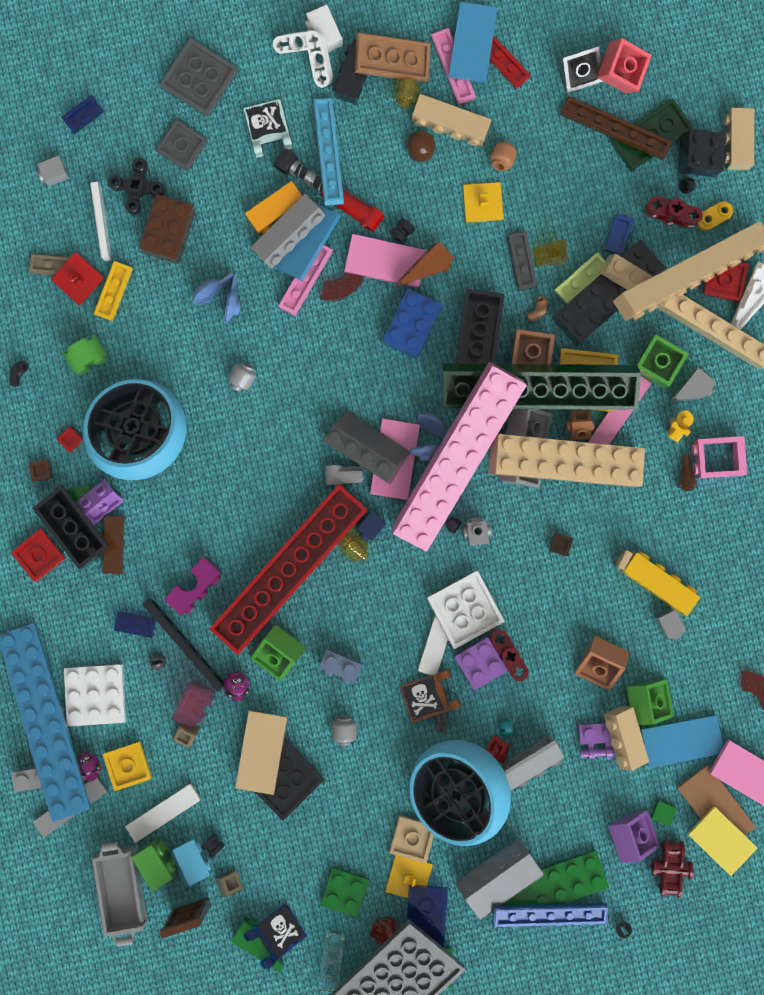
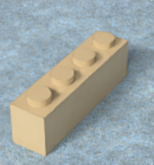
M422 94L419 95L412 114V121L415 125L432 128L434 132L439 134H449L455 140H466L470 145L476 147L478 145L483 146L492 120Z

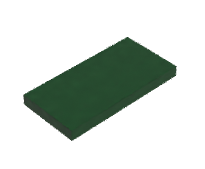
M673 98L633 124L672 141V144L680 140V135L684 132L694 129ZM613 138L610 140V143L630 172L654 157Z

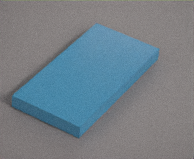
M460 2L448 78L486 83L498 7Z
M317 203L315 204L326 216L305 238L295 245L292 251L288 252L281 259L279 264L273 267L300 281L304 280L341 217L338 213Z
M716 714L640 729L649 759L647 763L649 768L719 755L723 748Z

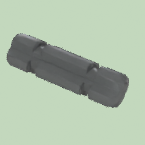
M447 712L436 715V721L438 722L436 724V731L439 733L447 731V724H445L447 722Z

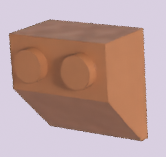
M594 636L585 649L575 675L606 690H610L626 669L630 652Z

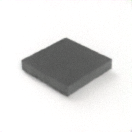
M175 119L155 151L188 172L207 144L208 139Z

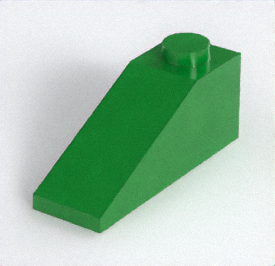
M245 916L231 942L277 971L282 972L285 963L280 956L276 957L268 938L258 928L259 921L253 917L248 918Z

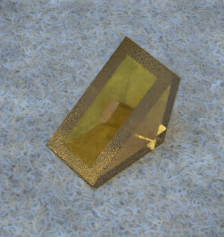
M565 239L534 247L535 266L564 265L568 259Z

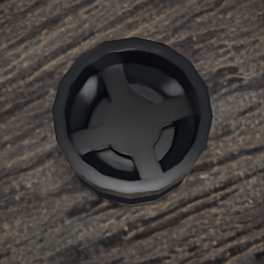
M400 218L396 228H392L389 234L397 242L404 245L407 237L412 235L416 229L406 219Z

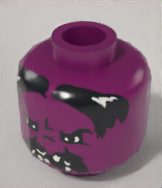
M243 672L227 674L228 677L223 680L225 696L232 697V701L243 700L244 696L250 692L248 676L243 675Z
M89 752L77 756L83 780H87V783L98 778L97 774L102 770L97 756Z

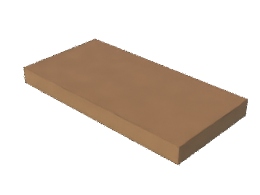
M357 33L354 73L427 83L429 81L431 43Z
M706 764L676 787L700 819L715 806L744 835L755 828V825L722 782L709 774L711 769L709 765Z

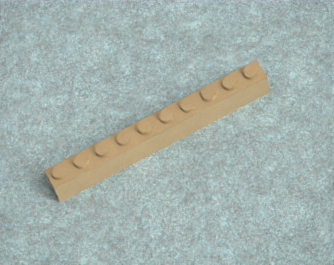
M759 221L623 292L613 301L626 322L631 318L634 320L639 319L645 314L644 311L646 310L649 313L659 307V303L665 305L673 299L672 296L674 295L680 297L687 292V288L693 290L701 284L700 281L703 280L705 283L715 277V273L720 275L727 271L728 266L731 268L741 263V259L744 261L754 256V252L757 254L763 252L764 226Z
M617 254L609 255L599 272L627 290L653 277ZM674 295L672 296L673 299L665 305L662 303L658 304V309L755 368L764 369V344L684 295L680 297Z

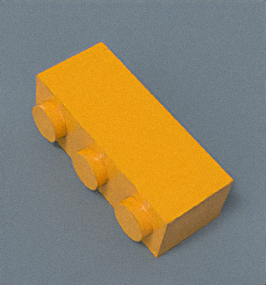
M291 181L245 213L246 218L260 237L302 195Z

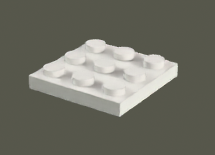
M478 571L427 597L453 649L505 622Z
M123 664L64 668L67 727L126 722Z

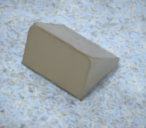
M183 719L172 740L190 748L200 727Z
M236 870L215 879L222 897H228L243 889Z

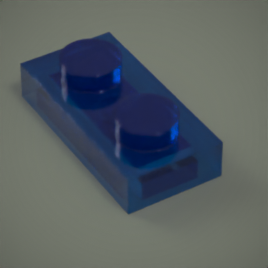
M90 95L61 118L72 133L76 134L104 113L94 97Z
M118 611L114 631L153 638L156 620L151 617Z

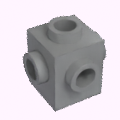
M481 517L470 519V523H466V527H463L464 539H468L469 546L489 544L488 536H491L490 524L482 521ZM475 528H478L480 530L479 535L475 534Z

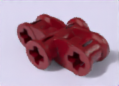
M654 196L645 205L644 209L648 217L661 220L665 225L669 226L676 224L686 228H693L702 219V211L698 207L685 204L681 199L670 200Z
M501 629L493 630L490 634V641L501 660L504 661L509 674L516 681H524L528 677L529 671L518 650L514 648L509 635ZM497 633L504 635L501 643L495 641ZM508 651L511 652V658H510V659L507 658V656H508V655H507V652H508ZM517 667L523 669L521 676L515 675Z
M663 840L661 861L652 858L651 875H660L659 893L661 897L674 895L677 898H681L683 876L688 879L693 877L692 861L684 863V841L677 843Z

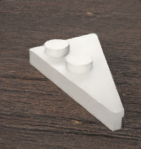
M762 262L757 263L731 322V325L740 330L764 304V263Z

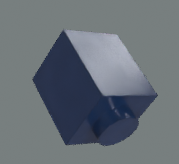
M371 512L358 527L360 531L358 535L366 542L369 539L373 541L387 523L374 512Z

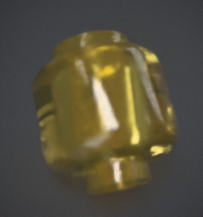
M404 77L396 83L394 99L399 103L400 107L410 108V106L417 103L420 86L417 84V81Z
M349 534L340 544L341 553L353 563L359 560L362 562L369 555L367 552L369 548L368 543L358 534Z

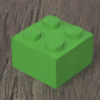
M655 334L650 338L635 365H638L642 377L663 389H667L672 384L689 353Z
M159 837L138 849L132 857L152 892L172 880L178 871L173 858L167 852L168 847L163 840L160 841Z

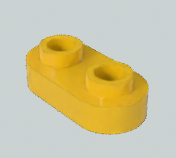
M722 201L703 211L702 219L697 223L698 228L702 231H709L727 221L733 214L732 205ZM721 208H725L727 213H722ZM705 217L710 219V223L705 221Z

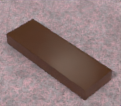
M104 516V540L109 547L103 553V574H123L124 516Z

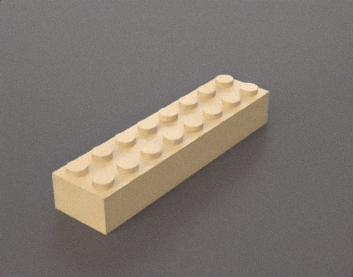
M497 434L490 445L488 474L642 487L645 448Z

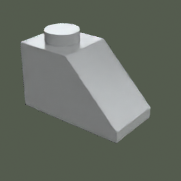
M698 368L693 371L670 400L679 402L700 400L705 396L708 398L714 392L713 386L717 382Z

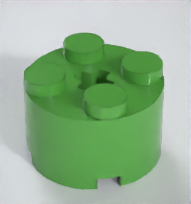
M96 334L91 335V340L88 341L84 338L67 348L68 352H62L74 374L84 375L91 370L89 367L92 365L99 366L107 361V353Z

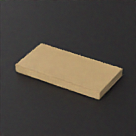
M249 710L236 789L274 795L287 723L286 716Z

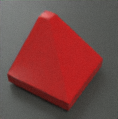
M494 735L486 751L499 762L505 763L510 745Z

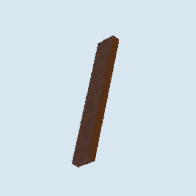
M569 96L560 112V115L661 160H664L672 144V141Z

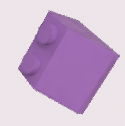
M648 810L622 817L609 825L610 834L621 863L640 862L660 847Z

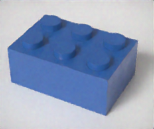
M407 288L383 338V344L417 360L441 311L442 304Z

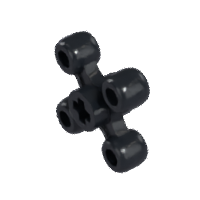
M136 158L133 161L132 168L134 174L129 179H122L118 175H113L108 180V185L113 191L126 190L130 193V198L126 202L125 208L131 215L140 213V198L145 194H151L153 197L156 194L162 196L165 194V187L161 182L147 183L144 181V174L148 170V164L142 158ZM138 184L139 188L135 189L134 185Z

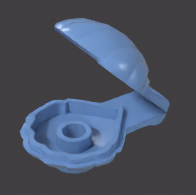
M229 273L227 277L221 280L210 279L204 281L194 292V304L202 305L207 303L221 289L232 284V288L229 289L224 316L225 323L229 322L233 315H239L241 300H237L235 290L237 277Z
M433 413L419 414L417 422L420 426L443 441L448 428L442 418ZM440 445L411 448L409 452L414 456H418L420 461H429L433 458Z

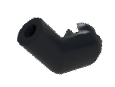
M19 361L10 368V386L19 387L20 376L29 368L26 361Z

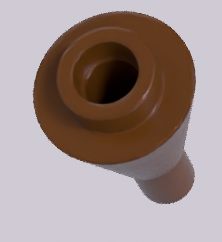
M684 455L682 456L683 468L681 469L678 488H682V491H693L694 487L698 485L690 467V456Z

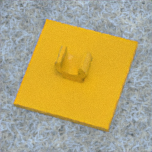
M501 182L463 185L466 223L504 220Z
M395 855L385 892L423 902L433 864Z

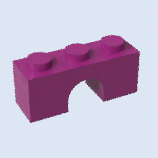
M203 557L190 570L197 578V586L194 590L186 591L180 585H177L164 598V601L179 615L184 613L188 615L195 608L193 605L197 599L201 601L208 594V587L211 584L215 586L221 580L220 575L222 572L206 557Z

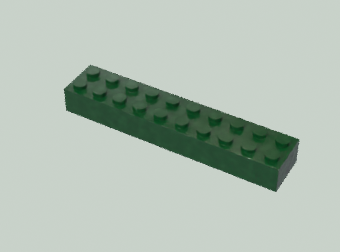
M443 363L442 408H462L487 364ZM495 364L522 379L527 385L513 409L638 410L641 372L638 365Z

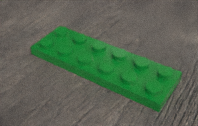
M594 849L540 868L544 876L503 905L565 904L608 889L609 885L597 851Z

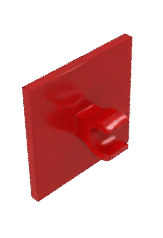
M74 252L52 277L51 281L80 306L103 281L104 277L77 252Z

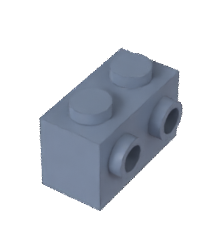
M327 648L319 668L322 669V673L328 676L335 674L340 676V681L350 684V682L355 683L363 663Z

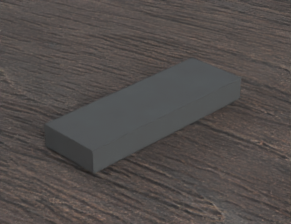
M527 232L508 234L507 238L518 291L537 288Z

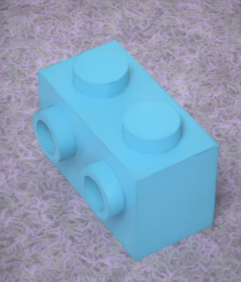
M194 839L169 851L185 887H189L210 876L208 872L210 870L209 864L205 859H202L200 854L202 852L201 847Z

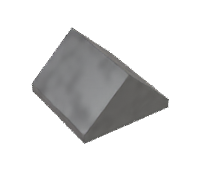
M598 45L561 57L558 68L567 93L603 82L597 78L601 67Z

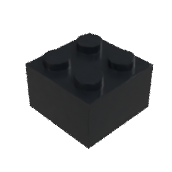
M689 129L680 135L678 173L714 177L723 172L725 133Z

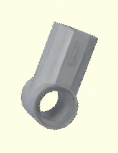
M325 466V485L327 486L363 483L362 466Z

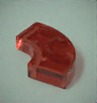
M346 272L339 279L333 281L325 280L320 300L337 301L344 299L358 290L365 276Z
M741 671L742 691L754 694L760 702L761 709L764 710V677L756 673Z

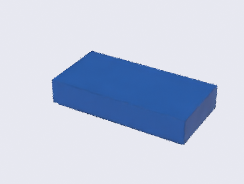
M619 214L615 215L603 251L617 254L620 257L623 255L634 219Z

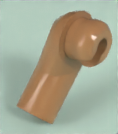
M539 296L536 299L535 310L526 314L529 323L545 316L548 308L546 297Z

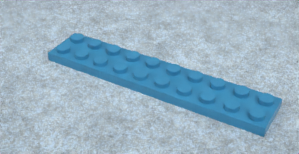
M32 623L1 634L0 648L52 822H57L92 809L36 624Z

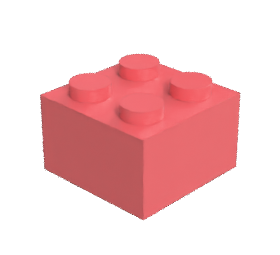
M623 38L610 41L597 78L625 94L637 92L640 89L652 55Z

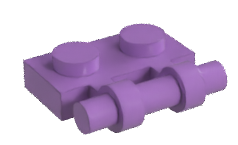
M605 723L578 724L579 744H587V750H580L581 758L595 759V757L605 756L606 758H612L616 756L614 748L611 747V738ZM604 743L605 749H594V744Z

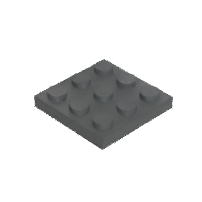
M190 38L161 81L160 87L206 117H209L239 70L236 66Z

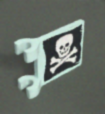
M280 99L244 108L256 158L263 156L261 144L280 139L283 140L286 149H293Z

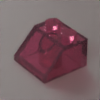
M195 680L188 683L171 720L196 727L198 723L202 724L206 717L204 711L207 706H211L215 698L212 695L214 690Z

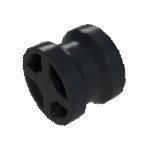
M213 834L204 842L201 848L209 853L208 856L210 858H213L222 850L225 844L218 840L216 834Z

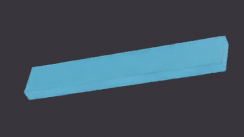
M332 98L313 99L324 205L344 204Z

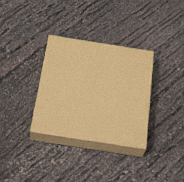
M399 814L389 853L427 863L434 835L428 831L419 819Z

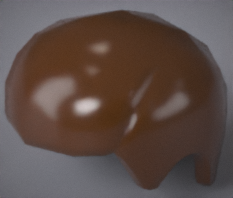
M416 131L409 135L406 143L409 157L417 162H426L431 159L435 152V141L432 135L426 131Z

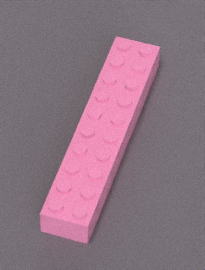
M489 361L392 525L394 535L427 552L527 386L522 379Z

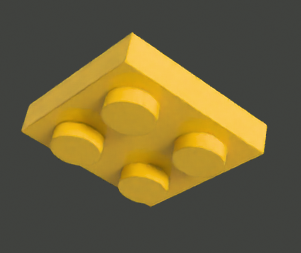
M141 741L103 754L114 791L152 779Z

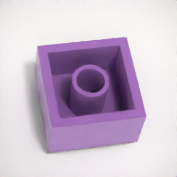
M487 636L453 655L474 691L508 671Z

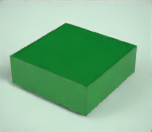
M658 800L651 819L670 826L677 808Z

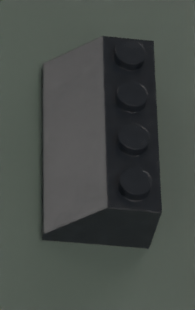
M63 485L57 487L32 508L79 570L91 565L109 547Z

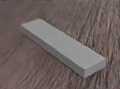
M99 777L85 784L91 804L108 792ZM47 811L36 819L33 824L42 837L45 838L75 815L52 822L50 813Z

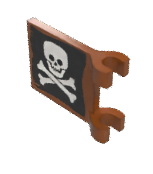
M450 670L400 686L412 723L462 707L460 699L448 702L441 680L452 677Z

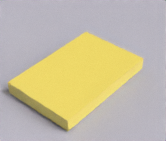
M715 806L687 833L730 876L757 849Z

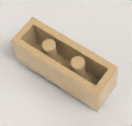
M731 108L724 117V126H727V133H725L726 152L724 153L726 170H749L754 165V108Z
M619 706L605 713V724L609 731L611 745L614 748L619 769L633 771L648 763L649 759L634 708Z

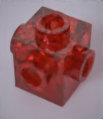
M377 917L369 935L375 939L376 944L381 946L400 926L396 924V920L392 917Z

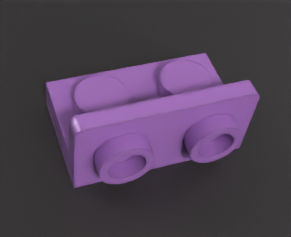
M105 479L76 501L94 525L124 502L123 498L111 488Z

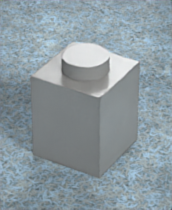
M59 156L37 164L40 170L37 171L41 182H45L49 187L70 179L64 162Z
M671 609L655 617L665 639L676 640L682 637L681 633L686 631L676 610Z

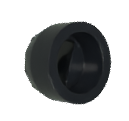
M683 178L679 182V189L684 194L691 193L696 188L693 178Z
M449 518L446 522L447 530L455 534L460 528L462 521L457 518Z
M620 922L617 924L616 933L619 937L627 938L631 935L632 928L629 923ZM621 925L624 926L628 934L624 935L620 928Z

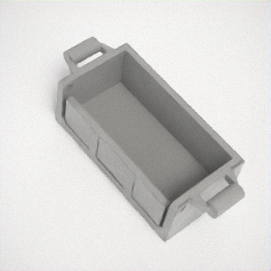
M118 842L101 844V851L92 857V865L104 937L112 936L117 947L133 944L135 932L142 931L147 925L148 919L140 871L132 860L133 855L137 852L136 845L120 848ZM131 933L129 937H116V935Z

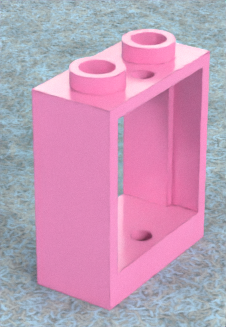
M744 436L698 439L692 444V455L695 456L693 473L697 479L747 475ZM732 443L734 471L706 472L704 445Z

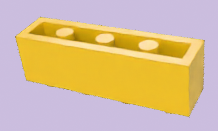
M643 552L633 553L625 570H621V572L681 615L688 616L701 598L696 594L697 590L689 585L687 587L682 585L680 578L674 574L670 576L665 573L666 569L658 563L655 565L649 561L650 557Z

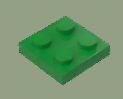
M332 866L320 906L358 917L369 878Z

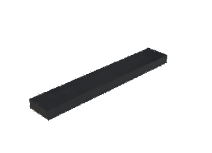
M151 598L143 602V606L217 692L224 687L223 680L165 612Z

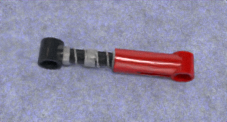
M283 148L272 165L285 175L298 176V179H302L303 183L309 187L312 186V189L316 188L321 193V197L324 198L322 179L318 177L319 175L303 167V164L301 165L298 162V157L294 153ZM343 189L344 204L334 206L357 220L367 230L375 232L385 217L384 214Z

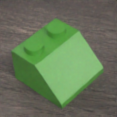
M275 624L250 659L281 682L306 647Z
M668 679L627 686V697L630 707L634 708L638 725H653L674 717Z

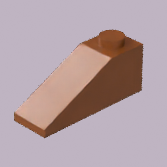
M437 242L395 284L401 286L440 272L445 273L452 266L450 263L454 257L440 242Z

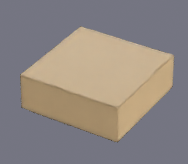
M623 550L615 564V568L625 570L633 553Z

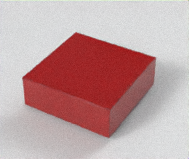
M71 426L56 438L69 453L83 442V438Z

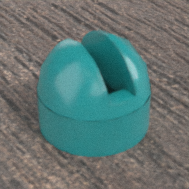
M511 720L501 722L499 725L500 733L504 736L513 735Z

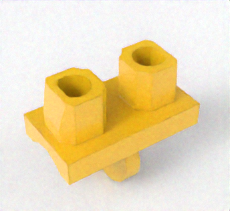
M683 410L678 413L676 418L672 416L669 420L671 427L667 431L668 437L678 442L683 434L686 436L690 434L689 426L694 421L690 411Z

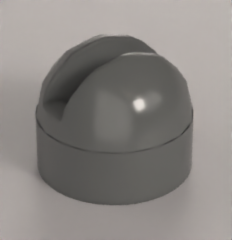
M155 654L150 659V666L155 670L162 669L166 664V659L161 654ZM162 660V663L153 665V661Z

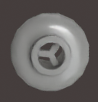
M245 362L236 363L228 376L231 387L237 391L250 389L256 378L255 368Z
M339 716L332 722V739L339 742L340 746H348L350 742L356 740L357 724L352 720V717Z

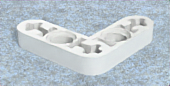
M314 29L283 34L274 39L273 47L279 54L308 50L315 84L323 88L332 83L333 74L324 33L321 30ZM297 36L302 39L303 44L301 47L295 43ZM312 37H318V41H313ZM289 41V45L280 46V42ZM317 53L323 57L322 64L316 61ZM320 76H326V80L324 81Z

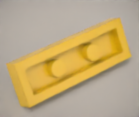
M116 261L113 262L94 315L112 322L114 321L133 271L132 267Z

